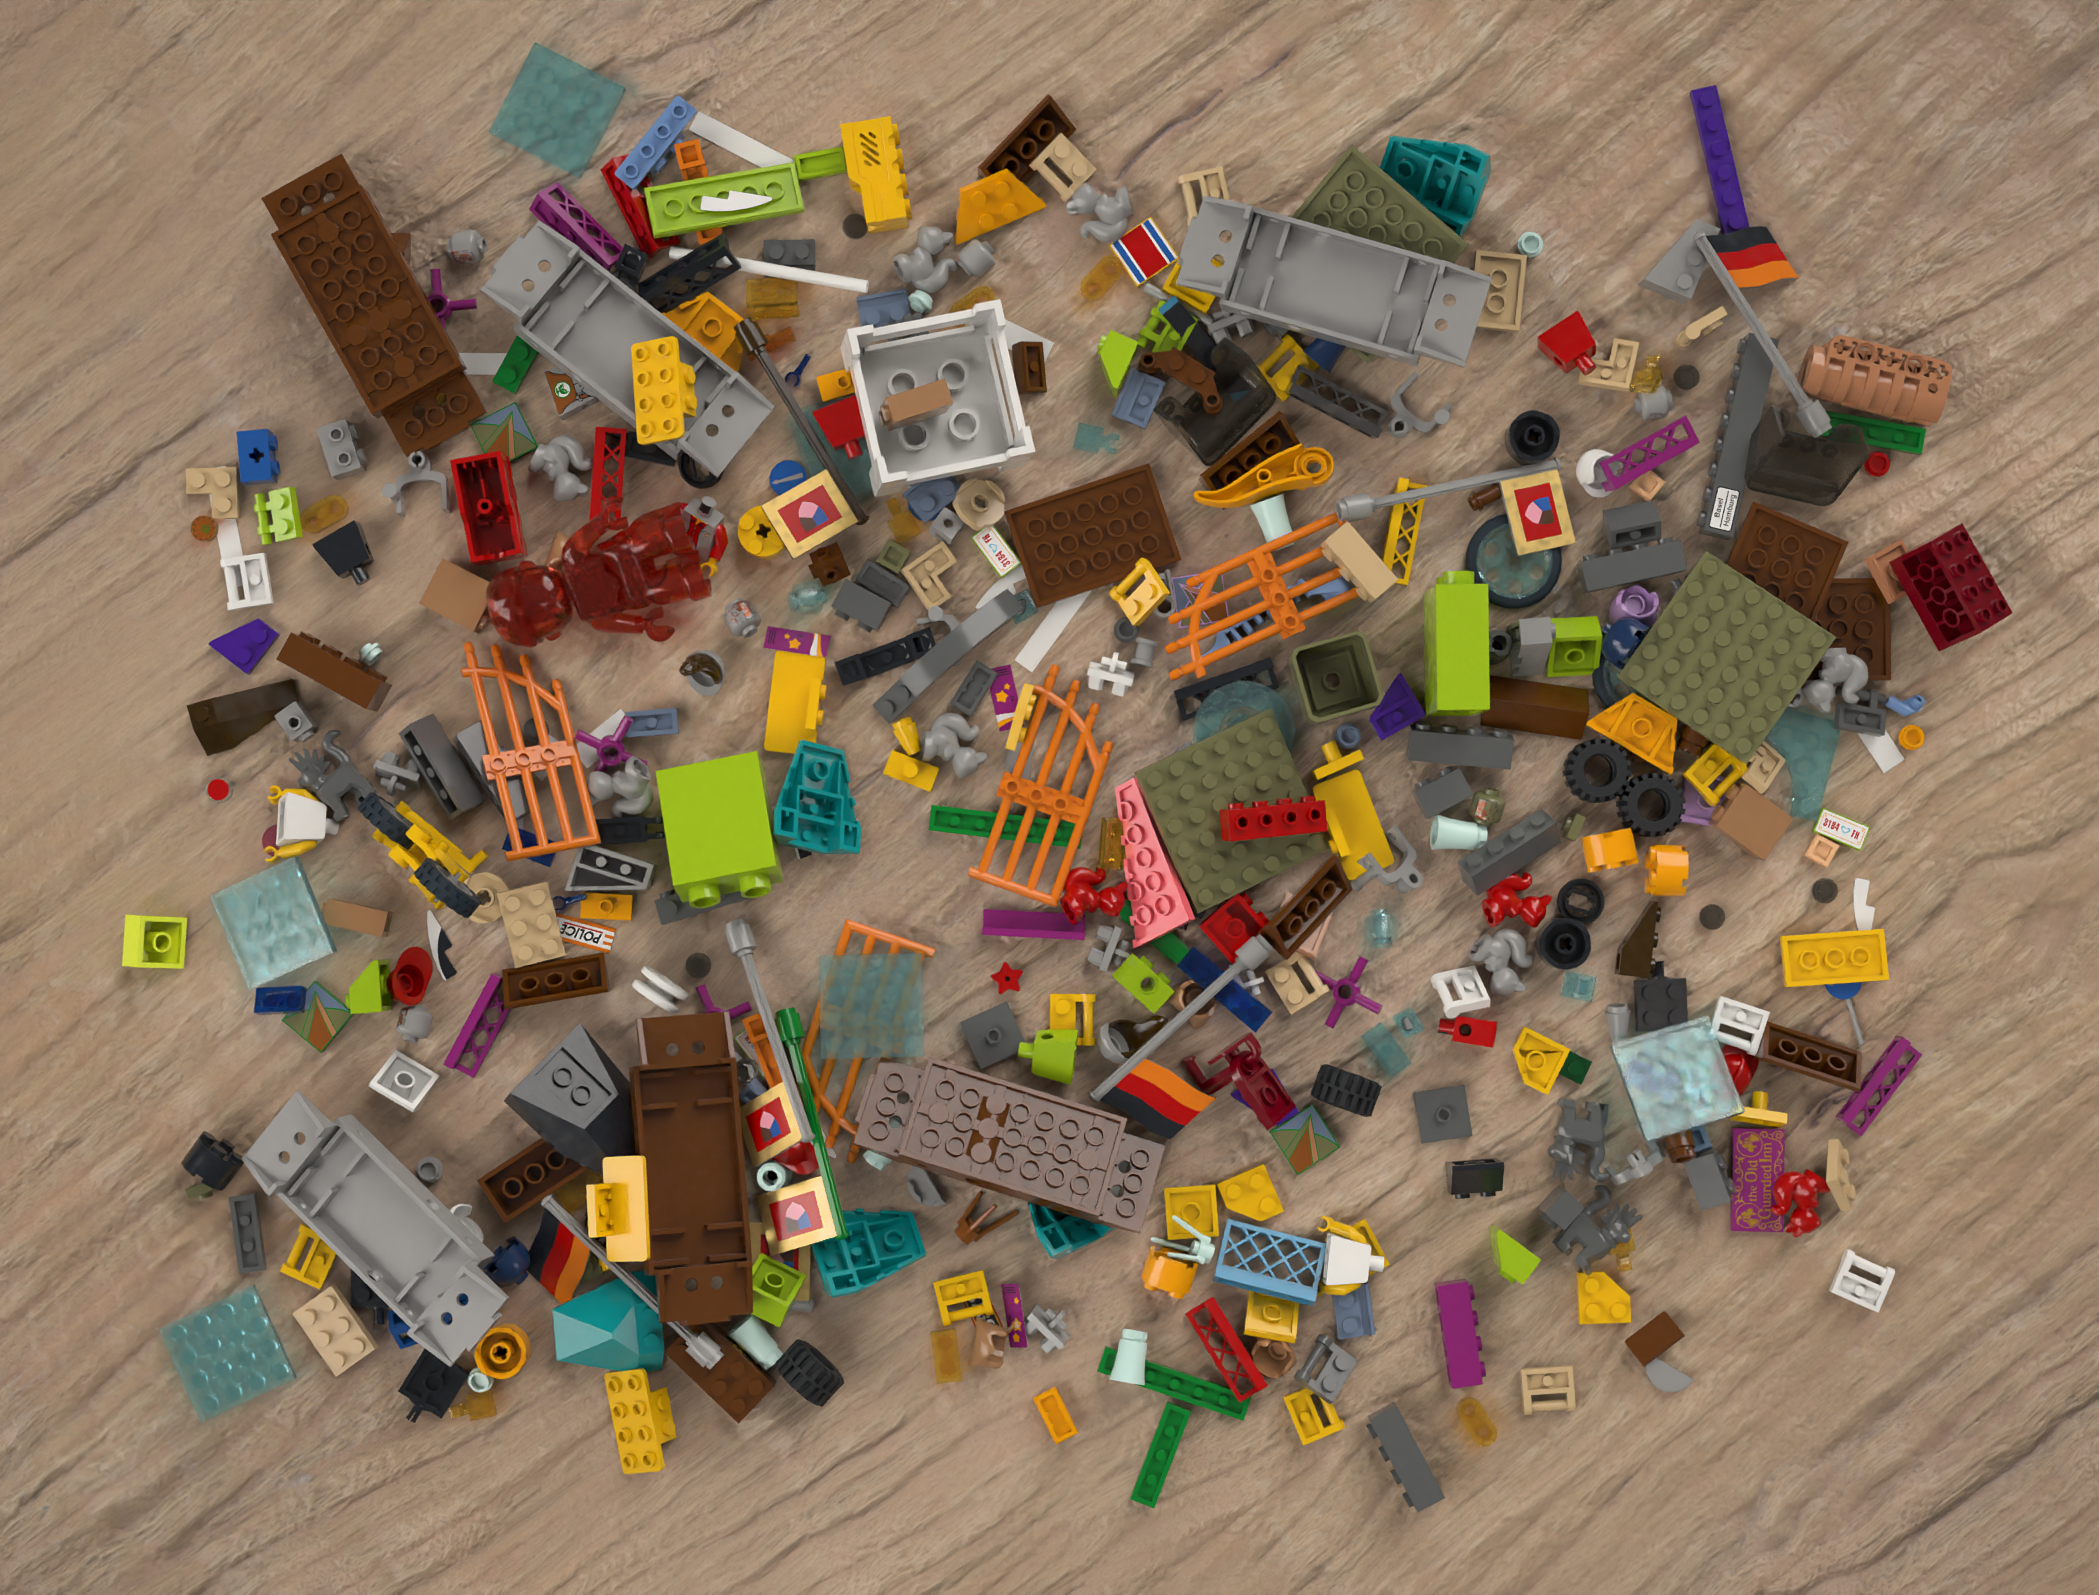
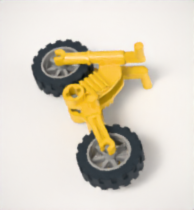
M370 792L358 808L363 816L372 825L377 827L372 837L391 849L388 855L397 864L405 869L409 866L412 867L415 872L408 881L417 886L426 896L427 901L434 904L436 909L440 910L447 906L464 918H469L482 902L464 883L469 876L457 864L472 874L475 868L488 858L489 855L481 849L471 859L467 858L461 853L462 850L412 811L405 802L401 801L395 808L381 796Z

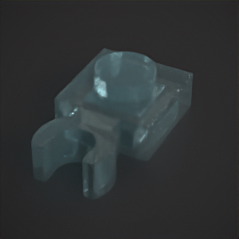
M1079 422L1073 448L1098 454L1099 447H1102L1107 453L1116 454L1117 449L1111 448L1108 442L1110 440L1119 441L1120 436L1114 433L1104 436L1102 435L1104 428Z

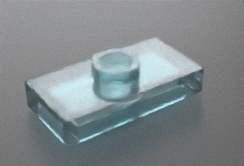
M1381 1021L1360 1036L1390 1078L1411 1064L1409 1058Z

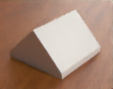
M395 1050L369 1083V1087L411 1112H415L422 1108L439 1079V1075Z

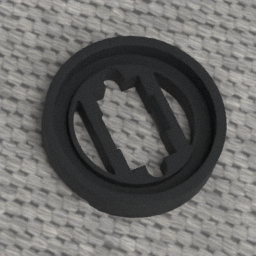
M683 452L679 457V473L684 481L694 488L706 489L712 487L720 481L723 475L722 472L717 478L709 471V476H706V479L702 481L701 477H697L695 460L686 452ZM689 458L691 462L693 477L689 475L687 470V462Z
M1571 880L1558 893V910L1564 918L1577 920L1583 925L1595 921L1603 911V892L1597 884L1590 880ZM1579 886L1588 888L1593 895L1574 888ZM1572 893L1591 898L1595 907L1590 908L1588 911L1569 905V900L1566 899V896H1571ZM1568 909L1587 915L1578 917L1571 914Z

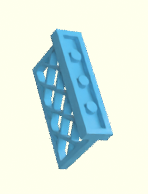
M1227 1219L1213 1282L1313 1306L1317 1296L1326 1244ZM1231 1227L1241 1229L1246 1238L1234 1244L1229 1236ZM1259 1234L1266 1235L1271 1245L1259 1251L1252 1238ZM1284 1240L1290 1241L1296 1251L1284 1257L1277 1246ZM1228 1241L1231 1247L1226 1250ZM1249 1241L1256 1254L1244 1260L1237 1247ZM1274 1247L1281 1260L1269 1266L1262 1254ZM1308 1247L1320 1249L1319 1258L1312 1263L1308 1262L1302 1252ZM1233 1250L1240 1263L1234 1267L1223 1265L1224 1255ZM1299 1254L1306 1266L1294 1273L1287 1260ZM1259 1257L1266 1269L1259 1273L1251 1272L1246 1263ZM1284 1263L1291 1274L1283 1280L1276 1278L1272 1271L1273 1268ZM1315 1264H1317L1316 1271L1312 1268ZM1241 1266H1243V1267L1245 1268V1270L1238 1269V1268L1241 1267ZM1308 1269L1314 1277L1312 1287L1302 1285L1297 1275ZM1293 1278L1296 1283L1290 1282L1289 1280Z

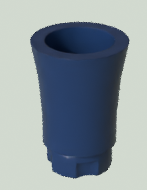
M1316 338L1303 352L1331 373L1338 358L1347 346Z

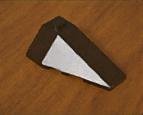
M289 679L189 704L187 709L198 740L206 755L211 756L234 749L242 741L259 732L260 729L270 722L275 721L274 715L294 701L299 702L294 681Z

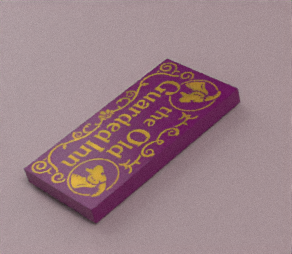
M1732 1128L1731 1179L1736 1193L1733 1194L1734 1198L1730 1202L1731 1231L1783 1232L1784 1215L1777 1216L1773 1214L1771 1206L1777 1205L1773 1196L1774 1183L1784 1173L1785 1129Z

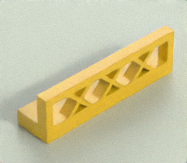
M1399 477L1396 481L1394 494L1405 492L1408 488L1419 489L1427 487V485L1411 483L1409 479ZM1425 498L1418 500L1411 506L1408 502L1391 506L1381 560L1390 571H1392V566L1397 561H1400L1404 567L1403 579L1397 578L1398 580L1395 584L1408 585ZM1415 506H1417L1416 514L1412 509ZM1409 511L1415 521L1414 526L1405 531L1401 525L1402 515ZM1410 531H1412V536H1411V538H1410L1409 535L1407 534V533H1409ZM1404 536L1410 546L1409 551L1400 556L1396 550L1397 540ZM1408 555L1407 562L1405 563L1402 558Z

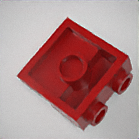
M1245 892L1242 894L1238 893L1224 900L1211 915L1198 925L1232 964L1236 962L1235 959L1238 957L1235 952L1252 936L1256 937L1262 927L1269 921L1261 911L1256 914L1250 907L1254 902Z

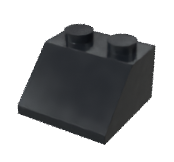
M1497 1158L1445 1162L1447 1190L1450 1195H1455V1199L1470 1198V1193H1480V1197L1496 1196V1191L1503 1190L1504 1162Z

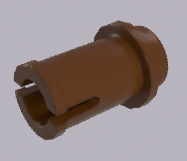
M1494 483L1478 493L1472 492L1467 500L1473 511H1481L1483 506L1501 498L1502 494L1499 487Z

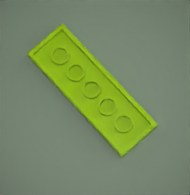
M794 162L644 188L654 239L798 214L805 211ZM730 191L772 198L769 202L747 209L733 211L701 210L703 196L728 199Z

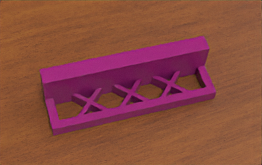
M558 182L536 195L529 210L541 222L576 244L584 253L609 272L612 266L616 264L623 247ZM555 192L563 202L555 201L550 195ZM569 212L576 213L580 220L573 219ZM586 229L594 231L598 238L591 237ZM604 247L612 249L617 255L611 257L604 250Z
M1687 416L1675 420L1600 462L1599 464L1607 478L1606 481L1601 483L1605 492L1620 488L1700 443ZM1682 424L1687 436L1679 440L1673 438L1675 427ZM1657 437L1666 440L1664 448L1659 451L1652 450L1654 439ZM1635 449L1645 452L1643 460L1638 463L1631 461L1632 453ZM1614 461L1624 463L1622 472L1613 475L1608 464Z
M984 909L982 935L1085 940L1086 915L1083 914L1081 922L1073 925L1068 921L1064 913Z
M491 973L443 1065L450 1069L456 1068L475 1078L511 1009H504L503 1011L502 1004H504V1001L500 1002L498 990L503 983L501 975ZM494 997H495L496 1003L491 1005V1003H492V1001H493V999H494ZM498 1006L500 1013L498 1022L488 1024L486 1018L487 1010ZM483 1020L485 1026L479 1027ZM495 1026V1028L493 1029V1031H492V1033H491L489 1027ZM486 1029L488 1035L487 1043L476 1047L474 1041L476 1031ZM470 1042H471L472 1049L467 1050V1048H468V1046H469V1044H470ZM482 1048H483V1050H482V1052H481V1054H480V1056H479V1054H478V1049H482ZM473 1051L476 1063L471 1070L459 1063L465 1053Z
M1895 1036L1862 1080L1861 1090L1853 1092L1835 1118L1856 1134L1862 1136L1922 1054L1910 1046L1911 1043L1904 1037ZM1906 1050L1913 1055L1907 1064L1898 1065V1060ZM1891 1069H1894V1082L1890 1085H1883L1882 1081ZM1876 1090H1879V1102L1876 1105L1867 1106V1101ZM1863 1110L1865 1120L1858 1128L1852 1121Z

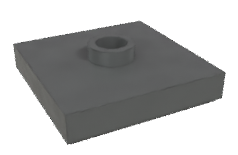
M1007 1001L960 1022L981 1069L1018 1053L1020 1042H1025Z
M1465 1085L1413 1092L1422 1144L1473 1136Z

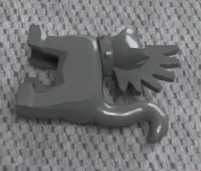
M330 730L324 735L322 745L327 753L336 757L340 765L329 777L325 772L330 762L324 763V755L318 760L316 749H313L312 758L308 750L304 748L305 758L298 752H295L299 762L292 758H289V761L301 772V777L298 779L299 786L303 789H311L313 795L317 794L319 799L335 811L333 818L337 822H341L350 815L342 799L345 795L352 792L356 796L355 802L359 806L370 792L376 794L377 791L368 779L359 773L348 753L343 748L334 745L333 740L340 736L341 732L339 730Z
M1558 1099V1106L1562 1108V1115L1557 1126V1135L1554 1136V1141L1556 1142L1548 1148L1549 1157L1556 1160L1553 1179H1556L1560 1172L1561 1181L1565 1180L1566 1173H1568L1570 1180H1574L1573 1169L1577 1174H1581L1578 1163L1581 1165L1585 1164L1580 1157H1585L1586 1154L1575 1147L1577 1146L1576 1143H1582L1593 1148V1157L1588 1165L1589 1175L1594 1181L1604 1182L1609 1180L1611 1177L1610 1173H1601L1599 1171V1167L1605 1157L1604 1128L1608 1119V1104L1586 1102L1587 1119H1577L1575 1100Z
M1604 1185L1595 1186V1190L1601 1194V1198L1590 1202L1574 1221L1552 1241L1554 1246L1567 1256L1573 1252L1572 1247L1579 1243L1584 1249L1574 1261L1587 1276L1592 1274L1591 1266L1605 1257L1611 1249L1616 1248V1244H1626L1630 1241L1631 1235L1628 1229L1642 1219L1641 1214L1635 1216L1637 1213L1636 1208L1628 1212L1630 1206L1626 1204L1620 1212V1206L1616 1204L1613 1214L1610 1209H1607L1608 1217L1601 1215L1605 1227L1600 1230L1593 1222L1592 1217L1596 1212L1606 1208L1612 1200L1611 1191Z

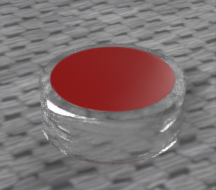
M215 777L207 783L206 795L211 801L223 803L232 797L233 785L228 779Z

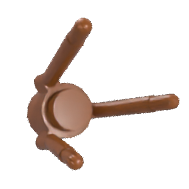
M979 1191L964 1215L957 1221L959 1226L954 1231L965 1244L969 1245L973 1240L977 1242L987 1233L1018 1215V1210L1011 1212L981 1230L979 1225L997 1208V1205L993 1204L976 1221L972 1218L967 1220L983 1195V1192Z

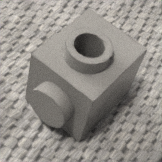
M294 701L274 715L291 741H301L303 743L315 735L313 731L319 728L301 702Z

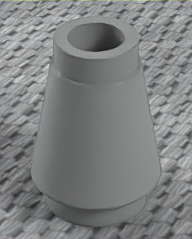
M1615 1003L1607 1005L1605 1016L1612 1042L1627 1041L1626 1036L1631 1012L1628 1010L1627 1004Z

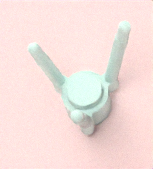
M1173 1215L1172 1219L1200 1240H1194L1191 1246L1187 1247L1156 1237L1150 1238L1152 1242L1189 1253L1187 1255L1168 1252V1257L1194 1261L1202 1265L1204 1263L1208 1264L1211 1261L1215 1250V1245L1210 1243V1237L1201 1234L1176 1215Z

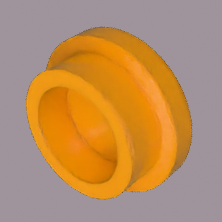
M1907 725L1900 730L1898 740L1903 748L1916 750L1923 745L1925 735L1919 726Z

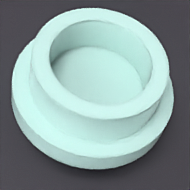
M1526 232L1519 238L1517 247L1522 255H1527V258H1533L1542 251L1543 240L1535 232Z
M916 290L915 293L910 294L908 297L911 303L910 307L914 311L928 313L932 309L931 304L933 300L927 293Z
M371 643L366 644L359 652L361 655L359 661L367 666L375 663L383 653L379 649L380 645L378 643L373 645Z
M476 1367L469 1373L468 1383L473 1391L482 1393L492 1387L494 1378L485 1375Z

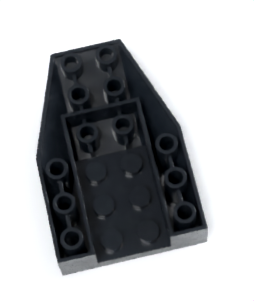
M579 1023L509 1093L504 1102L561 1156L603 1175V1159L605 1157L636 1156L630 1082L582 1024Z

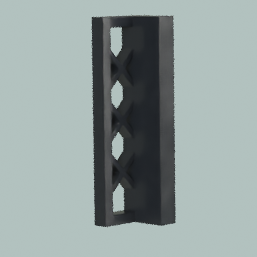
M722 233L638 284L639 296L655 309L657 308L651 300L658 296L667 298L666 304L657 309L660 313H667L741 269V264L730 251L728 239ZM725 256L732 263L726 268L716 267L717 261ZM700 271L710 272L709 278L705 281L694 280L696 273ZM678 284L689 285L688 291L683 294L673 292L674 287Z
M1297 365L1284 392L1372 439L1379 438L1383 430L1380 427L1388 413L1387 410L1300 365ZM1300 373L1310 378L1312 388L1306 389L1296 384ZM1315 380L1320 382L1321 385L1316 386ZM1324 386L1331 388L1335 399L1329 401L1321 397L1318 388ZM1337 392L1343 394L1344 396L1338 397ZM1346 398L1354 400L1357 411L1350 412L1342 408L1340 400ZM1360 404L1366 406V408L1361 409ZM1371 409L1379 413L1375 424L1365 420L1362 412Z
M1271 657L1175 690L1173 694L1182 720L1186 721L1280 688L1273 670L1274 665ZM1268 671L1272 685L1262 688L1253 683L1257 674ZM1253 676L1251 682L1245 680V678ZM1242 681L1249 685L1244 695L1237 696L1229 692L1233 682ZM1229 684L1227 690L1220 688ZM1251 687L1258 689L1249 693ZM1217 689L1225 693L1221 703L1214 705L1205 700L1210 690ZM1205 693L1203 699L1200 698V697H1198V696H1196V695ZM1227 695L1233 697V699L1225 701ZM1192 697L1201 702L1197 711L1186 715L1182 700ZM1203 703H1205V704H1207V705L1210 706V707L1201 709Z

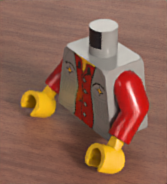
M704 496L701 501L693 499L689 504L682 502L671 507L657 523L659 525L657 529L647 533L646 540L650 537L651 533H655L658 535V541L654 546L658 545L663 540V532L667 531L665 536L705 560H708L710 557L709 562L703 563L700 566L699 572L703 574L706 567L710 566L711 573L709 577H714L718 572L716 563L717 561L720 562L728 545L727 532L723 525L725 517L714 509L716 501L712 497Z

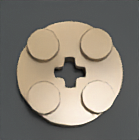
M972 478L964 482L956 492L953 507L964 523L973 530L979 531L983 528L994 526L1001 519L1005 511V497L1001 489L992 481ZM974 499L977 501L983 500L985 502L983 508L977 507Z
M489 872L474 874L466 879L464 883L476 896L479 893L484 894L485 891H488L489 897H491V901L486 902L485 905L480 904L469 919L477 923L498 921L502 917L497 893L510 890L508 884L500 876Z

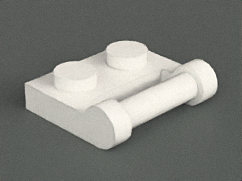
M266 553L220 560L221 568H224L228 592V611L274 604ZM239 565L245 600H239L234 567Z
M1475 965L1437 973L1430 979L1433 988L1437 989L1444 1004L1443 1010L1447 1018H1455L1463 1012L1490 1007V998ZM1447 984H1453L1460 1000L1453 1001L1446 986Z
M1719 996L1710 1026L1705 1035V1040L1710 1042L1716 1040L1746 1050L1747 1054L1755 1056L1770 1012ZM1720 1023L1753 1034L1751 1040L1748 1041L1718 1031Z
M1846 1249L1841 1257V1263L1829 1291L1879 1313L1895 1275V1269L1888 1266L1885 1268L1856 1256L1854 1251ZM1851 1265L1881 1277L1879 1285L1848 1272Z

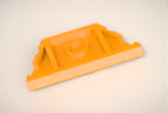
M1006 168L959 189V207L956 213L957 226L953 237L956 245L1041 210L1046 207L1043 199L1035 195L1029 187L1020 182Z
M707 291L692 301L680 304L676 309L662 313L732 370L740 372L744 350L734 335L736 332L733 327L744 319Z
M1631 693L1586 722V726L1667 774L1672 775L1674 770L1673 757L1676 744L1677 718L1635 693Z

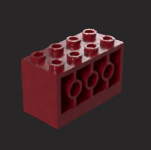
M1963 523L1919 544L1889 562L1938 651H1942L1985 631L2013 613Z

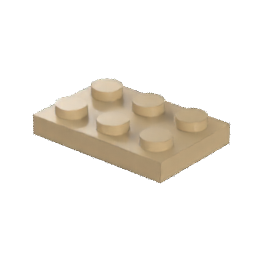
M1482 250L1475 251L1473 271L1492 277L1477 328L1519 332L1527 255Z
M547 881L497 893L515 968L566 956Z
M333 1284L292 1313L336 1377L379 1347L336 1284Z

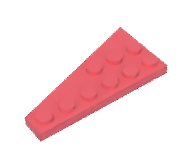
M1132 778L1116 787L1115 792L1118 818L1122 821L1123 826L1121 845H1125L1126 859H1123L1127 883V898L1131 901L1133 916H1130V924L1134 926L1135 939L1132 942L1133 949L1189 923L1195 917L1137 778Z

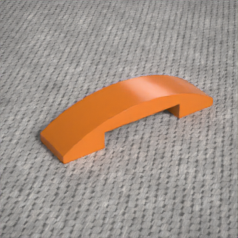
M699 139L674 145L683 181L709 177ZM722 227L696 231L699 245H703L723 233Z
M758 1013L743 1019L742 1022L771 1089L783 1080L761 1015Z

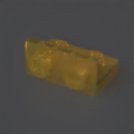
M783 278L746 279L748 317L758 320L799 317L798 281Z

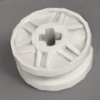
M644 965L641 972L648 978V981L645 983L634 979L631 985L661 1008L676 1014L679 1007L672 1001L673 997L685 1001L689 994L658 971Z

